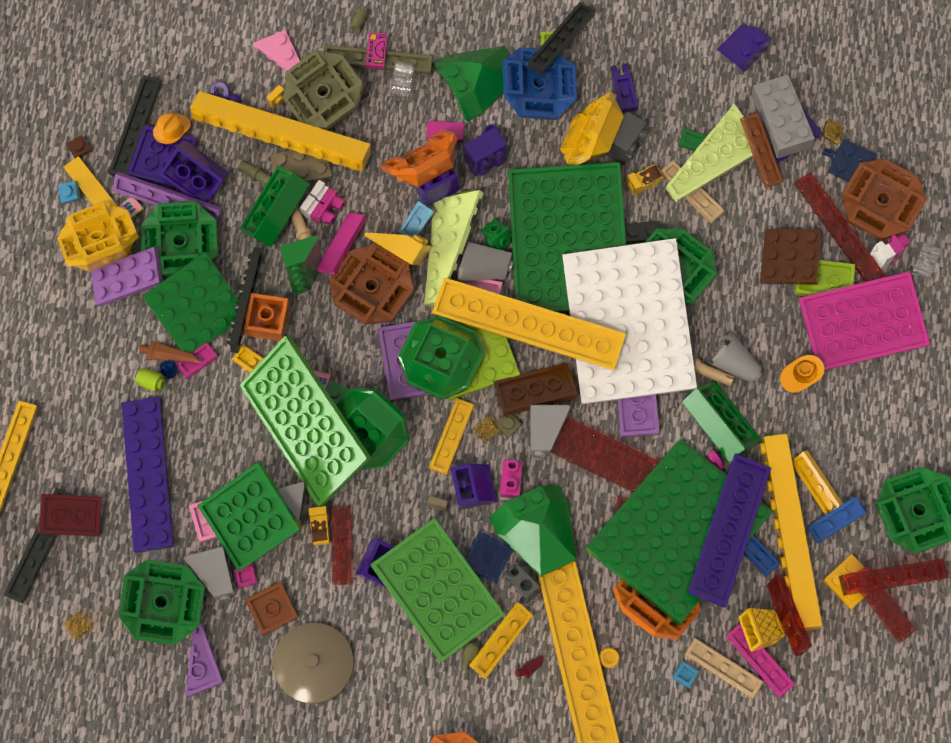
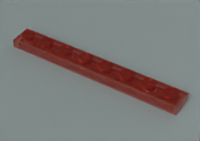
M810 172L795 181L794 185L851 264H855V269L864 282L885 278L886 275Z

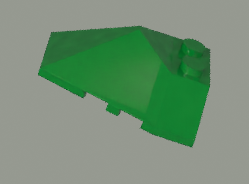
M505 46L451 54L432 63L439 77L445 79L457 99L458 108L466 122L482 115L504 93L503 61L510 56Z
M540 486L506 501L489 517L496 534L514 552L516 551L540 577L576 561L569 505L560 486Z

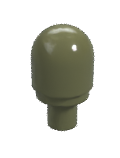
M469 642L465 645L461 654V658L464 659L461 668L468 670L470 663L479 653L480 648L476 643Z

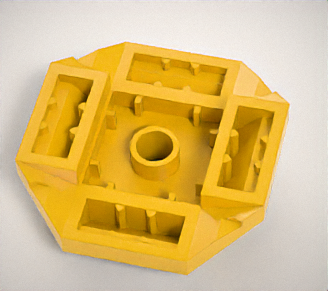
M103 201L68 215L65 221L66 225L62 228L57 240L67 266H76L90 272L129 256L134 241L139 236L128 210L111 206L110 203Z

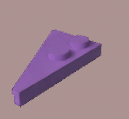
M201 620L199 627L193 631L189 658L190 665L187 675V690L185 691L187 698L224 683Z

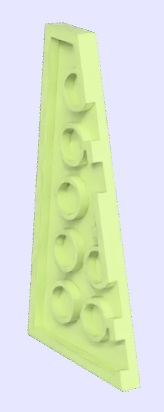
M735 104L731 106L729 111L667 184L666 189L675 202L680 201L753 157L740 119L744 116Z
M480 190L448 196L434 203L433 210L435 212L432 217L430 245L432 247L429 250L424 305L426 306L435 305L444 277L450 279L452 272L457 269V258L459 254L462 255L471 230V219L473 215H476L478 210L476 205L483 196V192Z

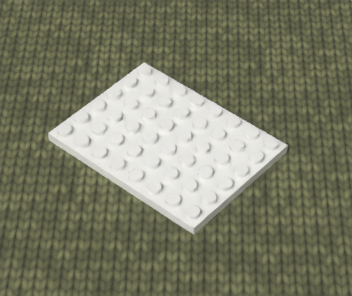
M676 238L562 255L570 316L626 333L615 371L576 360L582 405L695 390L697 384Z

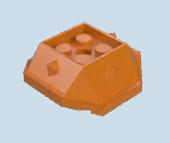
M442 130L429 137V141L402 157L395 156L380 164L383 172L396 176L400 182L419 187L454 167V151L457 137L454 132Z
M622 579L613 589L620 610L631 618L636 626L642 627L655 638L678 640L700 612V605L698 603L679 626Z

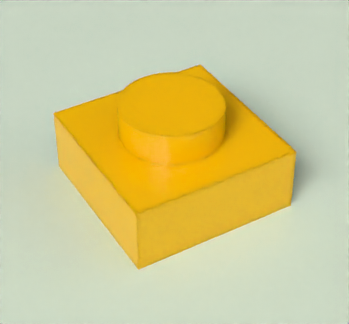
M278 85L266 97L268 105L273 109L284 102L283 87Z

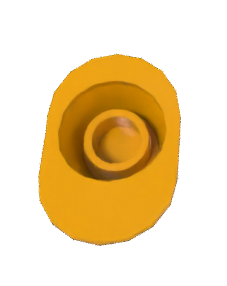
M178 113L163 114L157 120V124L153 129V136L159 143L172 144L177 142L189 130L191 121L188 117Z
M805 355L797 358L782 370L780 375L782 387L792 393L806 389L822 378L824 364L814 355Z

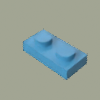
M419 200L398 232L402 235L414 236L415 234L419 236L435 210Z

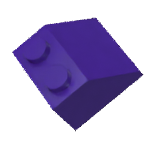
M740 25L717 50L745 72L768 49L771 38L758 27Z
M371 538L355 575L385 587L370 564L390 551L394 546L380 539Z

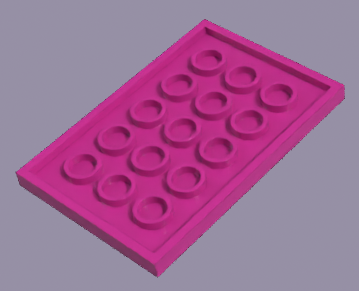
M910 272L798 299L812 353L823 362L824 371L930 345Z

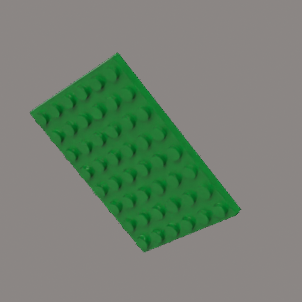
M620 162L508 170L516 300L558 313L570 312L562 255L626 246Z
M679 439L586 546L585 550L680 626L701 600V598L688 594L687 591L726 474L682 439ZM761 501L748 542L773 512Z

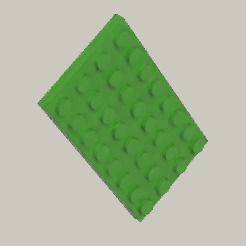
M284 336L239 385L300 480L304 482V486L318 507L324 506L371 459V456L290 336Z

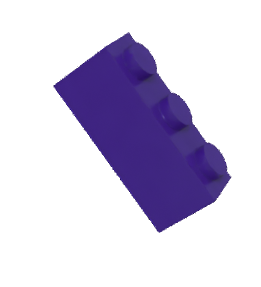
M183 140L176 147L158 175L186 195L208 203L230 172Z

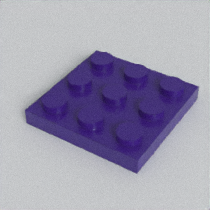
M144 125L127 175L150 183L178 189L158 174L183 140L196 148L198 139L183 135L177 142L172 144L159 143L153 136L154 127Z

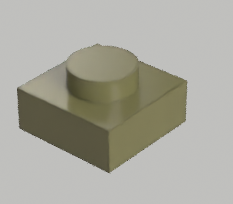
M513 415L502 416L494 426L505 437L509 438L522 424Z

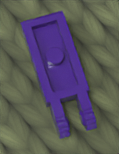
M627 63L622 65L623 76H618L616 65L611 66L617 103L622 113L638 110L632 76L629 74Z

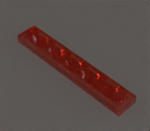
M944 559L844 574L839 576L843 596L945 580L949 576Z

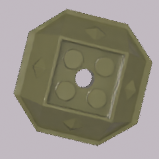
M315 50L286 71L283 99L299 122L328 130L358 108L364 84L343 55ZM328 90L325 96H321L323 91Z

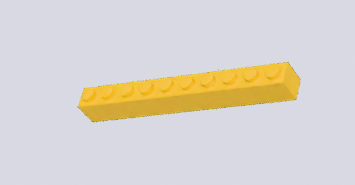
M201 91L198 92L190 106L192 119L198 122L227 129L233 133L243 134L249 138L259 139L265 143H272L285 149L288 148L301 154L332 162L336 165L349 167L352 170L363 172L371 156L370 143Z
M787 434L765 436L761 443H759V450L761 455L764 454L765 462L762 464L771 467L766 489L767 492L771 493L772 499L769 500V506L775 515V518H773V528L778 531L776 545L778 549H781L782 557L779 558L781 569L784 568L785 570L783 584L785 588H788L789 595L786 596L788 607L792 609L790 623L792 627H795L796 632L820 629L822 621Z

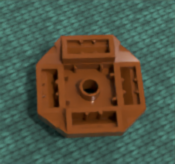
M886 159L860 162L841 195L847 222L879 240L891 238L893 234L897 236L908 232L927 200L918 176ZM878 198H884L887 203H880Z
M377 243L351 250L341 263L336 274H333L329 280L334 305L365 325L393 322L414 292L408 262ZM369 285L376 286L374 290L367 289Z

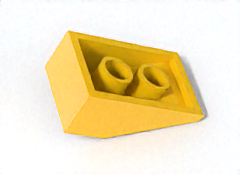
M366 232L364 235L411 265L420 266L432 247L427 244L428 240L415 234L414 236Z

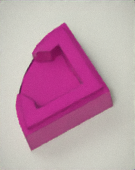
M714 450L711 451L706 459L721 471L724 470L718 455Z

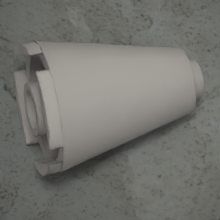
M731 332L714 349L716 355L714 357L710 355L707 361L710 365L747 382H756L762 375V367Z

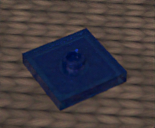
M478 531L464 559L475 574L497 584L513 550L509 545Z

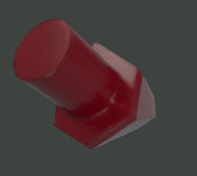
M541 655L525 663L523 668L516 669V677L525 676L530 678L543 663V656Z

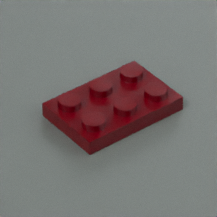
M41 494L38 534L99 537L101 497Z

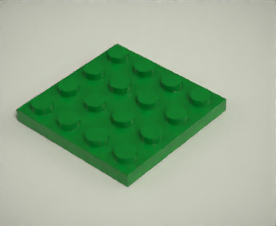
M206 252L194 258L142 295L178 348L188 353H192L205 343L208 344L231 327L232 318L237 315V312H235L236 302L239 301Z
M261 462L254 464L197 505L238 572L303 529Z

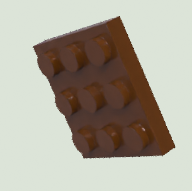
M765 229L760 276L761 284L818 285L822 230Z

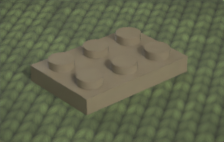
M294 150L270 154L273 170L278 165L295 173L310 184L316 183L318 180L326 181L332 179L329 161L301 154Z

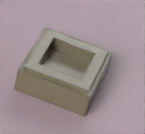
M430 495L427 500V506L446 512L448 501Z

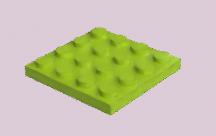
M458 323L476 332L484 352V357L469 389L447 398L448 401L494 386L493 381L520 375L506 337ZM442 351L436 354V357L440 359L446 356V353Z

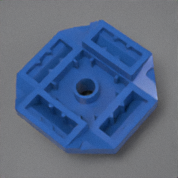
M518 48L503 61V92L505 99L520 118L557 120L577 100L576 65L570 61L568 62L560 54L542 76L527 68L528 61L539 49Z

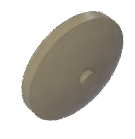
M306 623L293 628L280 640L274 653L273 670L278 684L287 695L299 702L317 704L333 699L344 690L353 673V653L348 641L338 630L326 624Z

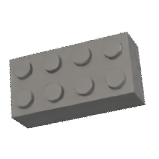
M789 74L753 85L752 98L776 158L812 148L815 138Z

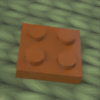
M281 582L245 599L262 636L298 619Z

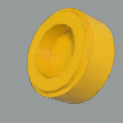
M613 648L603 649L599 655L600 664L605 668L615 667L619 662L618 652Z

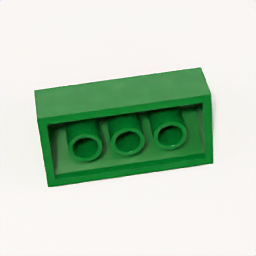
M277 165L239 230L271 248L277 242L282 229L288 224L289 217L297 209L300 199L307 193L310 183L295 173Z
M317 235L279 246L293 293L301 294L312 287L320 273L317 266L322 259Z
M716 381L697 387L682 401L686 410L693 415L698 425L708 434L711 442L716 444L722 456L729 462H731L734 454L742 456L762 441Z

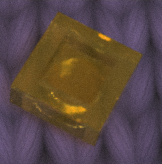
M829 119L825 122L822 137L837 145L841 143L844 127Z
M490 415L473 426L483 443L500 432V429Z
M79 611L63 624L76 641L92 628Z

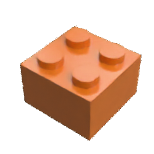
M251 293L243 328L246 336L280 341L285 336L290 311L289 299Z

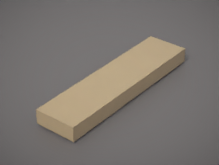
M672 160L661 170V173L669 183L681 167ZM702 188L685 197L711 224L725 212Z
M694 638L684 656L752 699L764 682L696 638Z

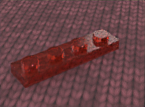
M351 506L331 507L332 585H352Z
M863 567L850 578L853 585L899 643L916 631L867 567Z
M776 575L766 586L794 655L801 656L812 647V644L783 575Z

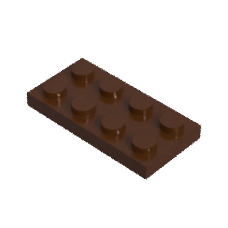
M568 363L493 381L503 416L530 410V405H551L578 398V392Z

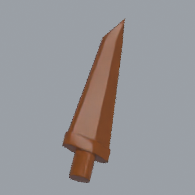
M151 341L149 346L140 345L139 352L147 354V360L201 363L191 353L159 344L155 341Z

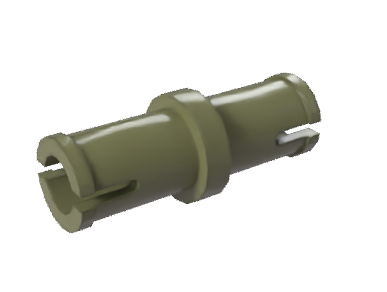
M245 160L239 164L238 171L250 176L251 180L255 182L258 181L266 185L271 177L263 172L262 168L254 167Z

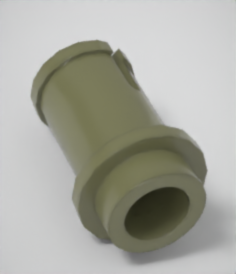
M363 8L355 10V17L349 28L360 32L365 19H368V11Z

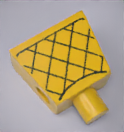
M748 608L738 617L751 652L776 644L784 638V633L788 631V623L786 621H779L778 615L774 610Z

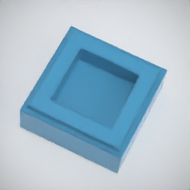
M682 660L672 679L689 689L700 671Z

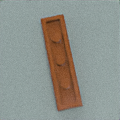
M759 113L742 117L740 122L764 187L768 188L784 182Z

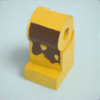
M654 164L638 173L633 172L627 175L626 183L635 196L660 183L664 176L658 166Z
M326 506L308 508L314 546L330 544Z

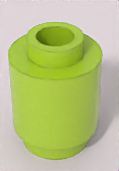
M148 368L139 369L135 378V382L139 386L154 392L162 390L166 383L163 374Z

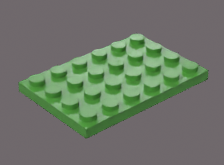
M435 518L370 564L440 663L505 615Z

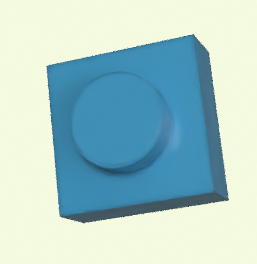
M77 181L58 185L62 204L81 200Z

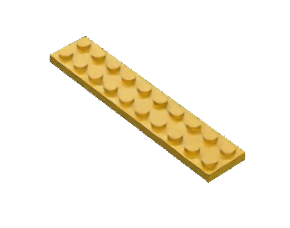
M445 277L432 311L433 315L442 316L464 325L615 371L626 338V333Z
M573 562L542 577L538 575L576 740L577 743H619L576 562Z

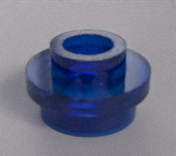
M167 360L160 363V372L164 377L172 379L176 376L178 368L173 361Z

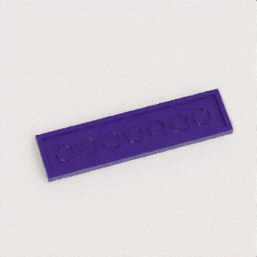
M153 397L121 402L134 552L141 553L173 548L174 538L161 398Z
M737 454L733 455L687 591L688 594L724 608L727 606L771 467Z

